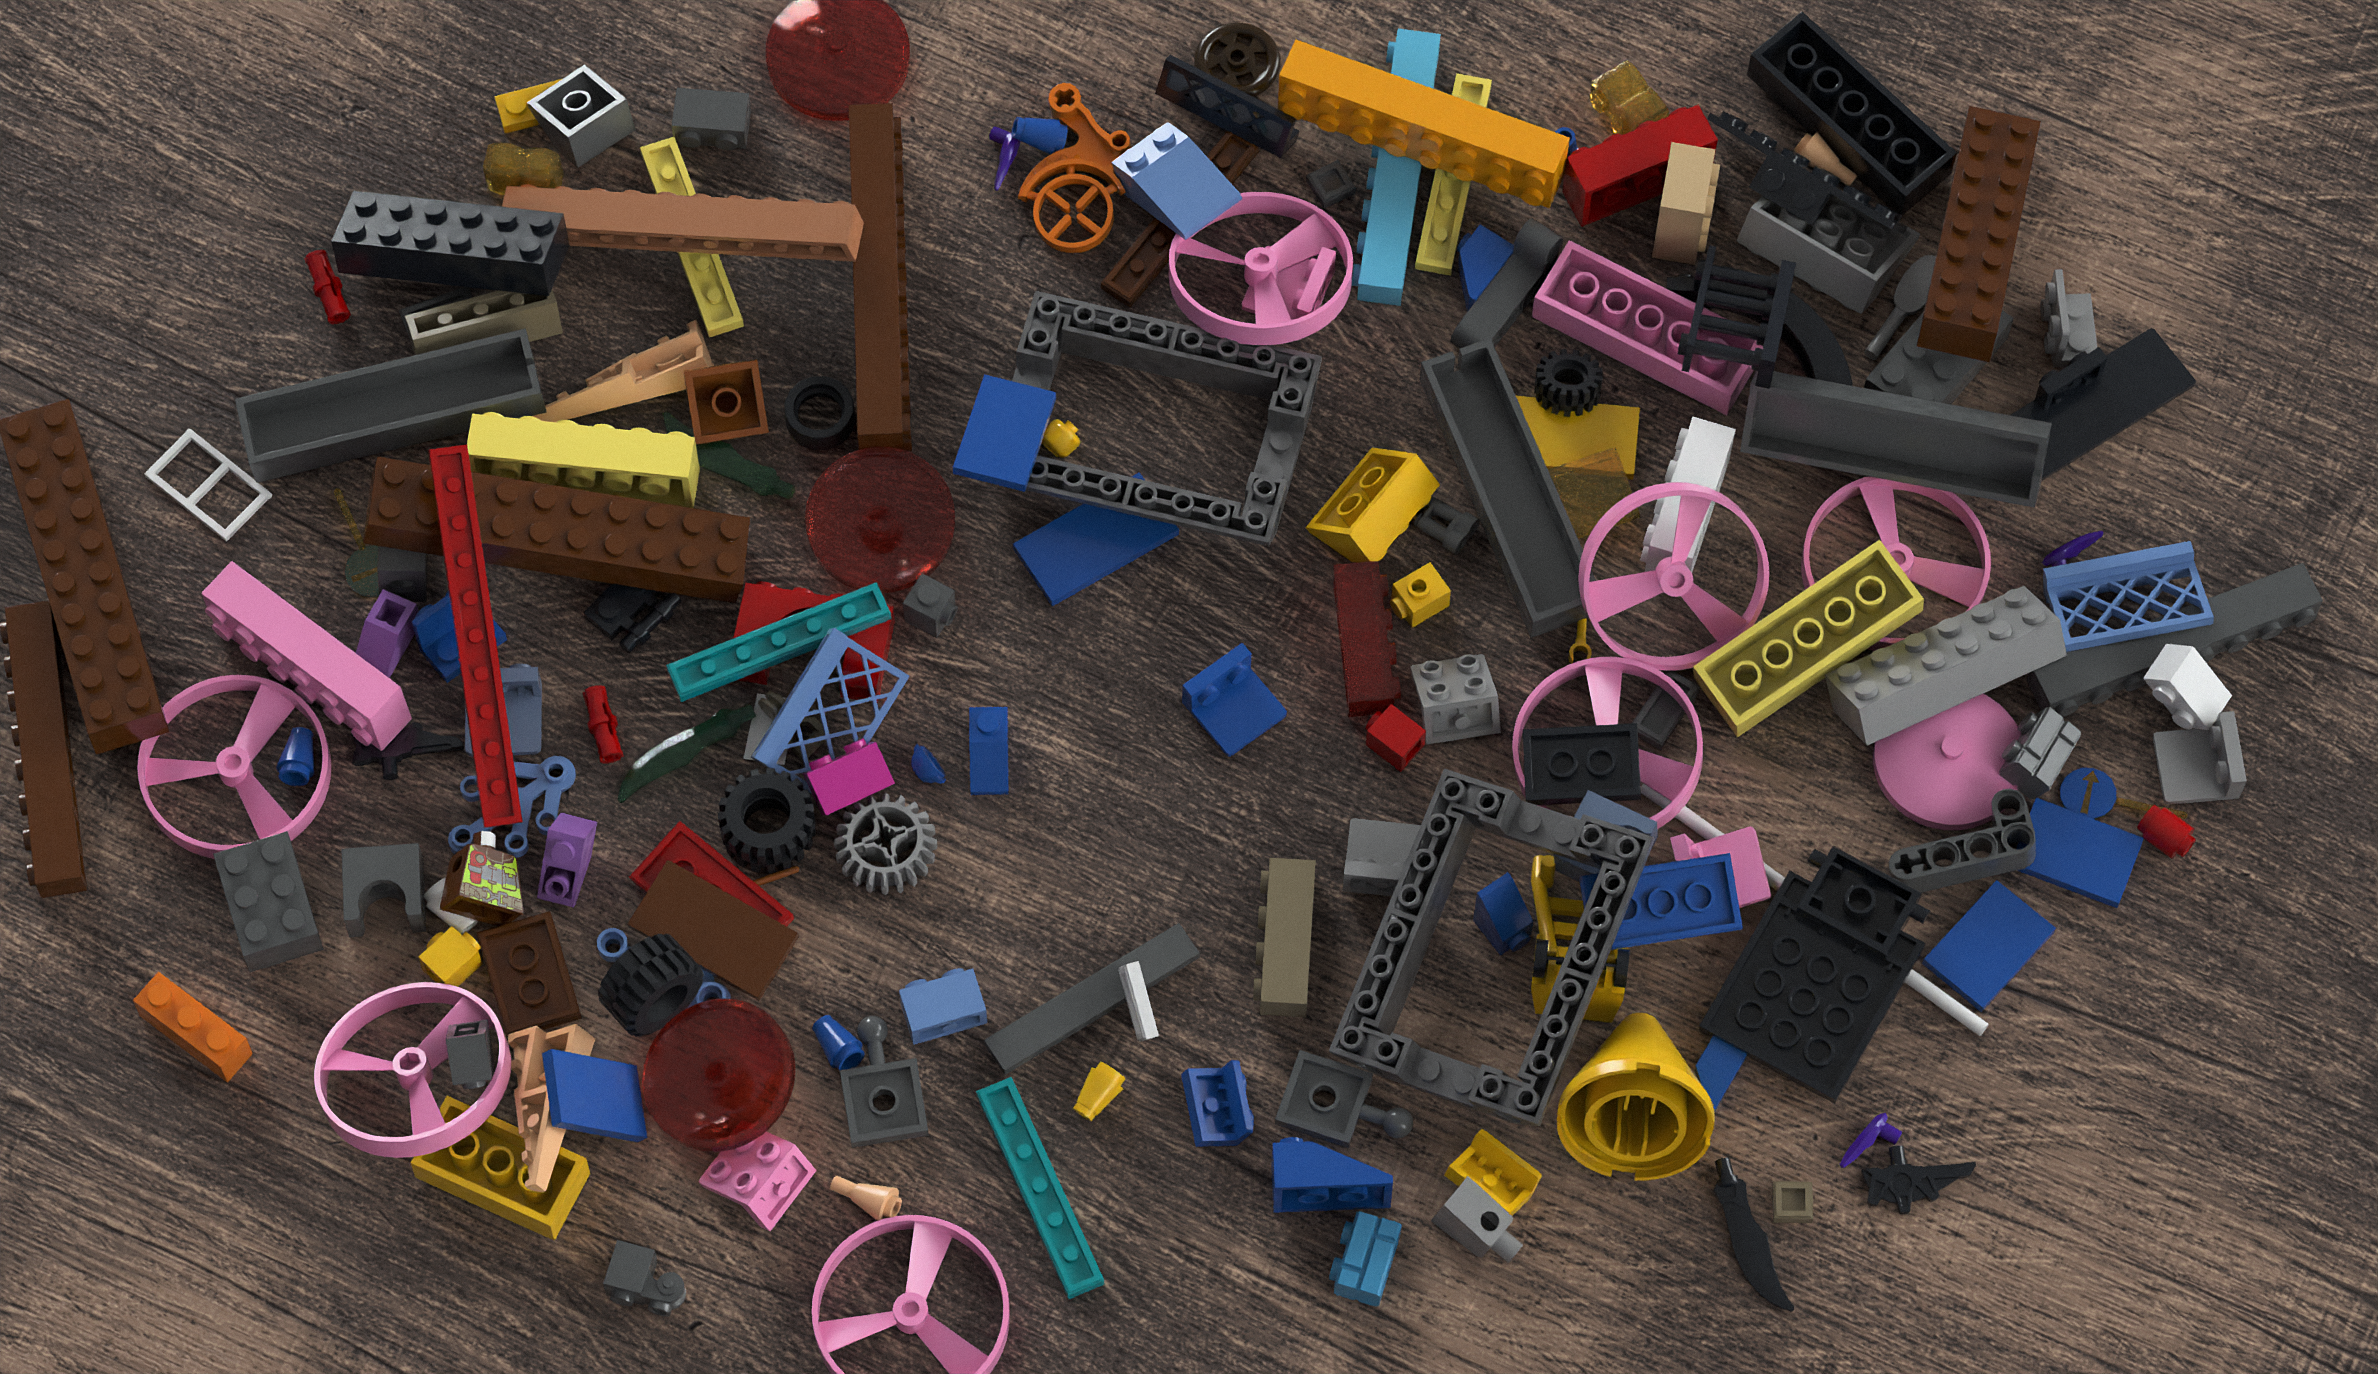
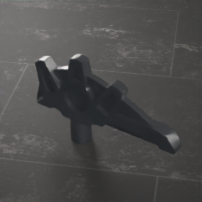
M412 722L409 727H404L382 751L373 744L369 746L363 745L352 734L356 744L352 765L364 766L370 763H379L382 765L383 779L395 780L398 778L397 763L403 759L411 758L414 755L452 750L461 751L464 750V746L456 736H440L423 731L420 723Z
M1898 1145L1888 1148L1891 1164L1888 1168H1865L1861 1170V1173L1869 1188L1867 1204L1876 1207L1881 1199L1896 1204L1899 1214L1905 1215L1910 1212L1912 1202L1924 1198L1929 1202H1934L1940 1196L1938 1191L1957 1179L1969 1177L1976 1167V1162L1925 1167L1912 1166L1911 1164H1906L1904 1146Z

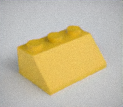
M1372 447L1305 528L1309 533L1351 562L1374 565L1386 555L1388 547L1398 535L1407 530L1409 522L1417 512L1430 502L1431 495L1440 486V483L1416 453Z

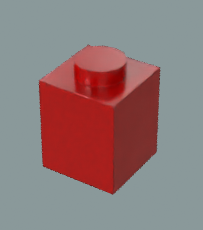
M1392 704L1383 713L1377 711L1365 727L1367 730L1366 746L1400 772L1425 746L1426 730Z

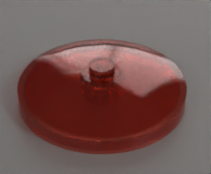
M795 0L778 15L769 31L766 42L767 70L778 94L796 110L823 120H849V105L886 104L900 90L907 77L910 65L909 38L898 14L883 0Z
M870 447L851 452L839 458L820 475L807 501L805 512L806 532L815 558L823 569L837 581L856 590L877 582L881 593L896 592L914 586L922 573L926 576L931 575L943 562L954 538V503L946 482L927 461L913 453L898 448Z
M722 998L703 1001L674 1016L660 1030L652 1042L645 1059L642 1074L645 1102L656 1123L680 1144L707 1152L736 1149L763 1135L773 1126L785 1110L792 1095L795 1082V1057L784 1030L769 1014L759 1007L736 999Z

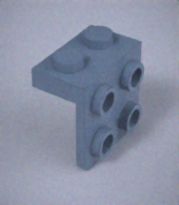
M513 664L509 668H500L513 755H536L542 748V683L538 667H531L527 664ZM465 706V750L469 756L473 757Z

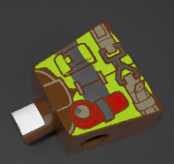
M488 831L474 833L473 844H467L452 856L449 862L440 910L495 926L510 923L523 914L517 859L513 855L495 850L496 835Z

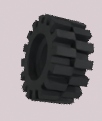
M1560 349V355H1557L1555 351L1550 352L1548 358L1544 356L1541 358L1540 364L1537 365L1534 387L1537 402L1542 401L1541 407L1545 410L1551 406V413L1557 415L1559 410L1564 411V416L1570 417L1571 411H1575L1576 416L1583 415V408L1587 412L1592 411L1593 405L1597 406L1601 396L1603 371L1602 367L1599 368V362L1596 359L1590 362L1591 355L1587 353L1580 357L1579 350L1573 349V354H1567V349ZM1559 381H1573L1578 384L1566 385L1560 383Z

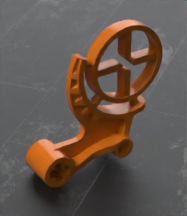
M1061 83L1053 87L1049 93L1048 100L1052 119H1059L1060 124L1067 125L1079 137L1078 142L1072 147L1056 151L1040 161L1024 180L1018 194V199L1026 203L1028 199L1034 201L1033 217L1035 227L1046 244L1061 252L1080 253L1099 245L1108 236L1112 228L1114 209L1110 195L1117 192L1122 196L1126 191L1117 178L1111 162L1130 149L1131 142L1129 135L1125 131L1117 130L1110 135L1097 124L1089 109L1082 104L1081 95L1076 86L1070 83ZM1075 171L1094 174L1104 179L1110 185L1104 187L1096 179L1082 174H1075ZM1066 172V175L1059 176L1048 182L1039 193L1034 192L1036 187L1049 177ZM1071 184L1090 187L1076 202V210L1079 212L1076 217L1078 224L1094 236L1076 243L1057 240L1071 225L1072 221L1071 216L1068 214L1071 212L1070 204L1054 191ZM1098 194L1103 197L1108 207L1107 218L1102 228L1081 213ZM1045 199H1048L1066 213L1049 233L1045 231L1040 222V210Z

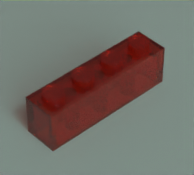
M1378 561L1333 565V589L1348 717L1374 715L1377 711L1383 713L1390 704L1394 706V700L1401 699L1399 677H1392L1391 665L1397 664L1395 642L1388 643L1387 631L1393 629L1391 608H1384L1383 597L1388 596L1387 574H1380Z

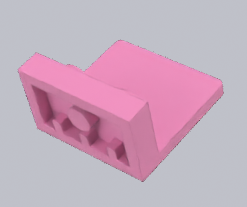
M1322 247L1317 259H1307L1277 273L1276 282L1292 320L1308 315L1320 308L1335 272L1336 251ZM1249 286L1242 301V309L1255 314L1254 288Z
M1746 827L1696 844L1685 833L1670 838L1676 861L1730 853L1739 908L1771 898L1757 834L1753 827Z
M745 1122L738 1128L699 1179V1183L703 1188L742 1205L760 1227L771 1231L817 1170L795 1144Z

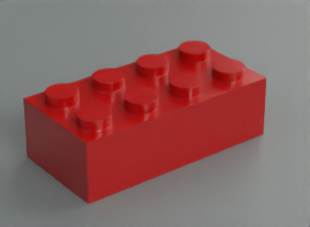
M1699 104L1688 109L1686 107L1678 108L1666 118L1656 122L1652 120L1646 121L1631 132L1623 135H1611L1603 143L1591 148L1581 147L1567 157L1562 192L1581 227L1662 195L1672 142L1710 149L1717 148L1718 139Z

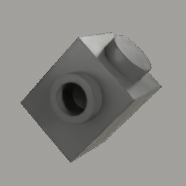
M923 573L903 602L904 621L935 638L939 636L945 625H950L958 609V606L955 604V590Z

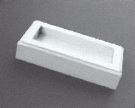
M1139 961L1119 967L1118 971L1137 1040L1141 1042L1158 1037L1159 1034Z

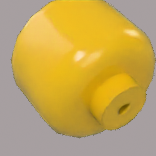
M1055 419L1047 426L1042 444L1056 457L1065 458L1080 445V438L1075 434L1079 429L1069 420L1064 424L1059 419Z

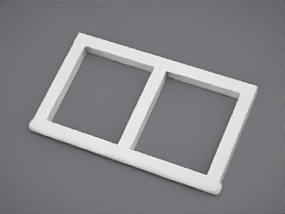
M187 429L144 473L148 480L226 542L272 497L271 492L261 484L256 483L252 477L192 429ZM192 440L220 462L221 465L188 498H185L157 474ZM230 470L259 493V496L224 529L195 506V504Z

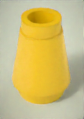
M1100 1061L1096 1068L1091 1067L1073 1110L1092 1122L1095 1116L1123 1090L1121 1085L1125 1081V1077Z

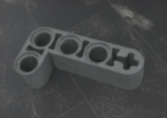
M1530 218L1523 225L1515 239L1513 254L1456 326L1450 343L1460 349L1491 338L1494 347H1496L1534 298L1562 252L1563 237L1537 220Z
M2014 789L1998 791L1991 802L1992 828L1896 851L1889 860L1890 876L1922 893L2030 866L2036 857V837L2024 796ZM2008 808L2017 811L2012 816H2006L2000 812ZM2015 842H2023L2027 845L2025 848L2018 850L2010 847ZM1986 851L1990 854L1985 858L1973 856L1974 852ZM1941 859H1947L1952 862L1947 867H1940L1935 863ZM1924 864H1927V871H1923ZM1903 870H1908L1910 874H1905Z

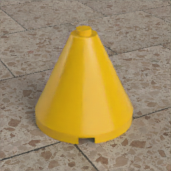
M1633 1013L1621 1021L1566 1086L1560 1096L1557 1109L1558 1135L1563 1146L1573 1158L1585 1167L1609 1177L1612 1176V1170L1635 1173L1634 1181L1665 1178L1691 1167L1708 1150L1715 1122L1714 1108L1708 1093L1657 1019L1646 1013Z

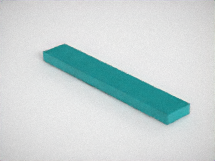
M876 582L667 664L666 667L679 699L683 702L817 649L830 628H836L845 635L850 636L892 619L891 613Z
M1012 1077L977 1090L976 1097L1068 1300L1105 1285L1104 1278Z

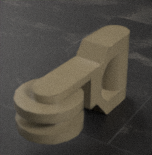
M768 691L765 694L766 699L761 698L758 704L763 712L774 720L786 699L778 693ZM814 716L804 717L800 726H808L813 731L805 740L824 735L822 724ZM792 737L788 744L798 741ZM825 740L804 744L807 758H809ZM799 746L789 748L802 760Z

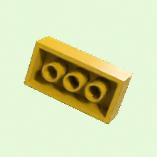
M446 1096L439 1110L445 1123H448L460 1116L471 1106ZM492 1115L480 1127L459 1142L433 1153L414 1156L410 1162L415 1178L554 1241L590 1175L588 1162L585 1157L560 1146L546 1191L537 1192L529 1190L525 1187V1181L529 1179L528 1166L522 1161L521 1154L526 1150L524 1138L519 1135L518 1127Z

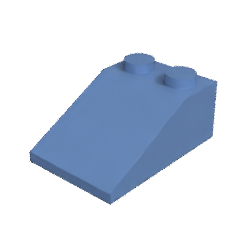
M1169 122L1157 128L1153 133L1111 162L1117 178L1126 191L1124 195L1185 240L1242 200L1239 191L1186 134Z

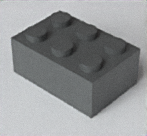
M288 831L213 854L249 972L324 950Z

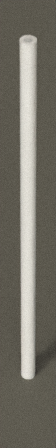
M1645 784L1640 788L1643 795L1663 809L1672 802ZM1686 806L1675 816V818L1706 840L1724 835V833ZM1764 863L1768 883L1778 891L1785 877ZM1913 969L1911 970L1905 981L1906 984L1977 1035L1981 1036L1989 1025L1987 1022Z

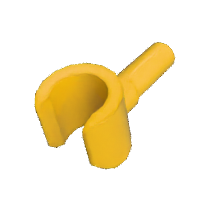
M1587 618L1577 621L1575 644L1571 646L1568 656L1571 664L1574 659L1573 654L1576 651H1583L1587 656L1586 659L1591 658V648L1586 644Z

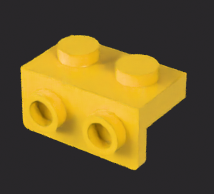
M1484 1129L1476 1133L1471 1145L1449 1165L1444 1174L1446 1178L1458 1187L1469 1176L1512 1216L1531 1198L1542 1178V1174Z

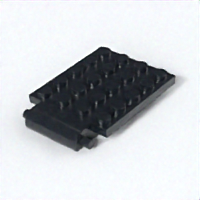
M1832 846L1828 855L1814 849L1809 856L1807 862L1819 868L1812 882L1789 870L1699 1025V1031L1711 1037L1715 1036L1746 1053L1747 1057L1835 1104L1926 946V943L1903 930L1910 918L1923 924L1930 910L1918 904L1922 896L1921 892Z

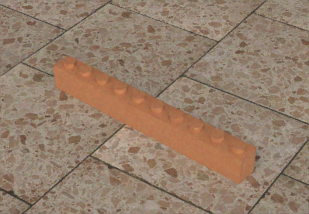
M524 184L520 187L507 186L502 207L564 213L570 246L856 262L864 225L856 206L845 201L816 203L809 199H800L796 202L781 201L773 197L758 200L746 199L737 195L720 198L701 193L694 194L693 196H683L671 192H660L658 194H645L636 190L608 192L600 188L573 190L565 186L551 189Z

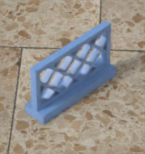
M2191 541L2043 569V594L2046 603L2050 604L2052 612L2060 619L2066 652L2213 624L2214 617L2194 562V550ZM2189 577L2191 581L2185 590L2169 583L2170 580ZM2148 584L2155 587L2148 597L2132 590L2134 587ZM2111 591L2118 594L2111 604L2095 597L2097 594ZM2162 591L2178 598L2172 607L2155 601ZM2074 598L2081 601L2074 611L2059 603V601ZM2125 598L2141 604L2135 614L2119 608ZM2185 602L2199 607L2201 613L2188 616L2179 612ZM2088 605L2104 611L2098 621L2082 615ZM2148 609L2164 615L2161 621L2153 623L2142 619ZM2111 616L2128 622L2124 628L2116 630L2105 626ZM2075 622L2091 629L2084 636L2071 638L2069 630Z
M830 628L751 758L768 768H775V772L779 775L782 771L790 773L791 782L798 778L803 783V789L808 790L812 794L807 782L795 775L811 770L804 744L825 740L828 753L833 760L835 756L830 738L852 734L853 742L858 740L857 732L866 730L862 738L865 739L866 744L869 743L908 680L909 675L854 642L836 628ZM847 647L861 656L864 671L843 676L840 659ZM867 660L879 667L869 669ZM836 667L838 677L828 679ZM885 670L898 678L890 692L875 696L871 673ZM865 675L870 697L849 702L844 680ZM839 681L844 703L823 708L820 696L821 689L825 684ZM886 698L880 709H878L877 700ZM816 699L818 709L809 711ZM871 701L875 717L870 725L855 728L850 706ZM845 707L850 729L829 734L824 712ZM819 713L824 735L803 740L800 728L802 720L806 716ZM796 732L798 742L788 744ZM799 746L804 768L788 771L777 764L785 749Z

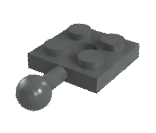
M875 1015L863 1018L857 1027V1035L860 1041L867 1045L870 1065L840 1070L852 1148L929 1136L917 1059L885 1063L882 1043L887 1037L888 1027L882 1018ZM880 1095H890L894 1098L895 1105L888 1111H879L873 1106L874 1100Z
M1299 1050L1275 1118V1125L1349 1148L1359 1119L1382 1125L1384 1131L1390 1137L1403 1138L1411 1132L1413 1118L1409 1111L1401 1107L1385 1111L1364 1104L1373 1080V1073ZM1319 1091H1328L1335 1097V1102L1329 1107H1320L1313 1101V1096Z

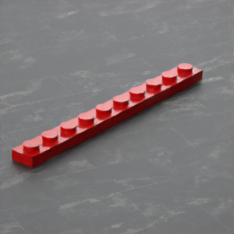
M466 444L429 449L428 454L483 828L522 823L468 446Z

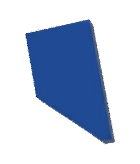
M1715 1036L1711 1038L1694 1070L1697 1079L1712 1101L1714 1113L1747 1058L1746 1053Z

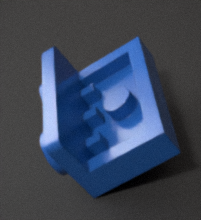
M1231 1060L1222 1068H1188L1181 1074L1196 1147L1237 1146L1253 1133L1254 1116L1249 1109L1246 1095V1078L1241 1071L1239 1060Z

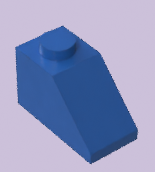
M1481 224L1473 234L1467 233L1457 247V252H1459L1458 271L1467 312L1513 254L1514 249L1513 244Z
M969 707L971 795L1009 794L1007 707Z
M1507 872L1477 892L1473 921L1500 956L1510 949L1512 952H1515L1524 947L1531 939L1533 919L1511 875Z

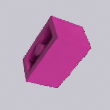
M862 738L844 746L843 749L846 753L832 760L830 754H827L808 763L811 770L803 773L821 815H829L895 784L876 742L866 744L865 739Z

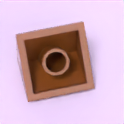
M757 359L684 371L687 401L696 444L769 433Z

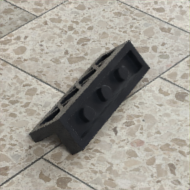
M1172 55L1165 59L1155 94L1279 158L1296 143L1300 131L1294 128L1296 122L1294 117Z

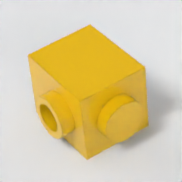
M1431 562L1393 583L1390 605L1396 616L1401 620L1405 618L1411 628L1449 607L1451 590Z
M453 926L445 933L439 932L434 935L428 942L426 950L418 956L422 970L435 983L449 984L459 987L482 965L479 954L481 947L478 942L466 931L461 935Z

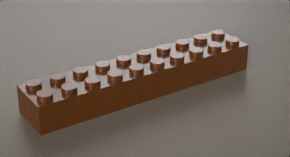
M893 103L849 105L851 204L856 206L864 222L856 262H853L857 434L861 467L905 465V452L912 451L901 117H894Z
M65 399L0 419V434L87 733L96 755L169 733L168 724L70 400Z
M377 456L371 477L363 537L364 544L443 556L430 465ZM471 472L485 563L736 603L744 582L750 517Z

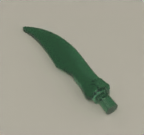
M669 412L663 413L667 433L677 431L694 437L693 429L682 424ZM714 441L696 444L700 467L742 483L760 496H768L775 493L789 500L792 498L795 486L780 480V476H777L774 468L762 466L744 459L729 443Z
M748 703L734 711L732 709H720L707 721L668 738L650 749L628 771L619 790L618 802H625L633 793L651 781L688 765L706 746L709 747L720 740L733 737L737 733V729L741 728L740 724L756 717L751 704Z

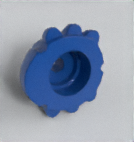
M916 744L911 760V767L916 776L925 783H944L946 781V774L937 759L925 746Z

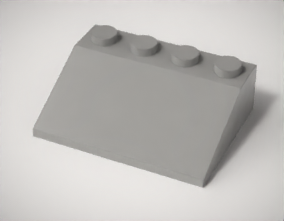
M1831 194L1814 225L1807 223L1762 196L1750 208L1737 242L1747 247L1752 253L1761 255L1778 265L1779 268L1782 260L1796 262L1795 276L1810 284L1815 290L1824 292L1838 300L1844 307L1862 314L1880 294L1919 239L1920 233L1908 226L1904 233L1891 230Z

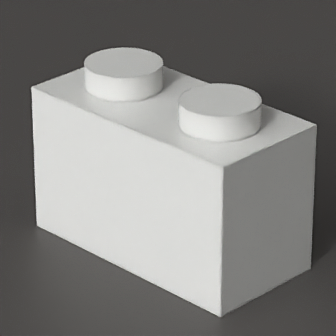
M2166 644L2143 678L2153 690V696L2163 703L2173 715V721L2180 727L2188 730L2192 728L2209 730L2217 719L2219 712L2223 710L2232 696L2193 646Z

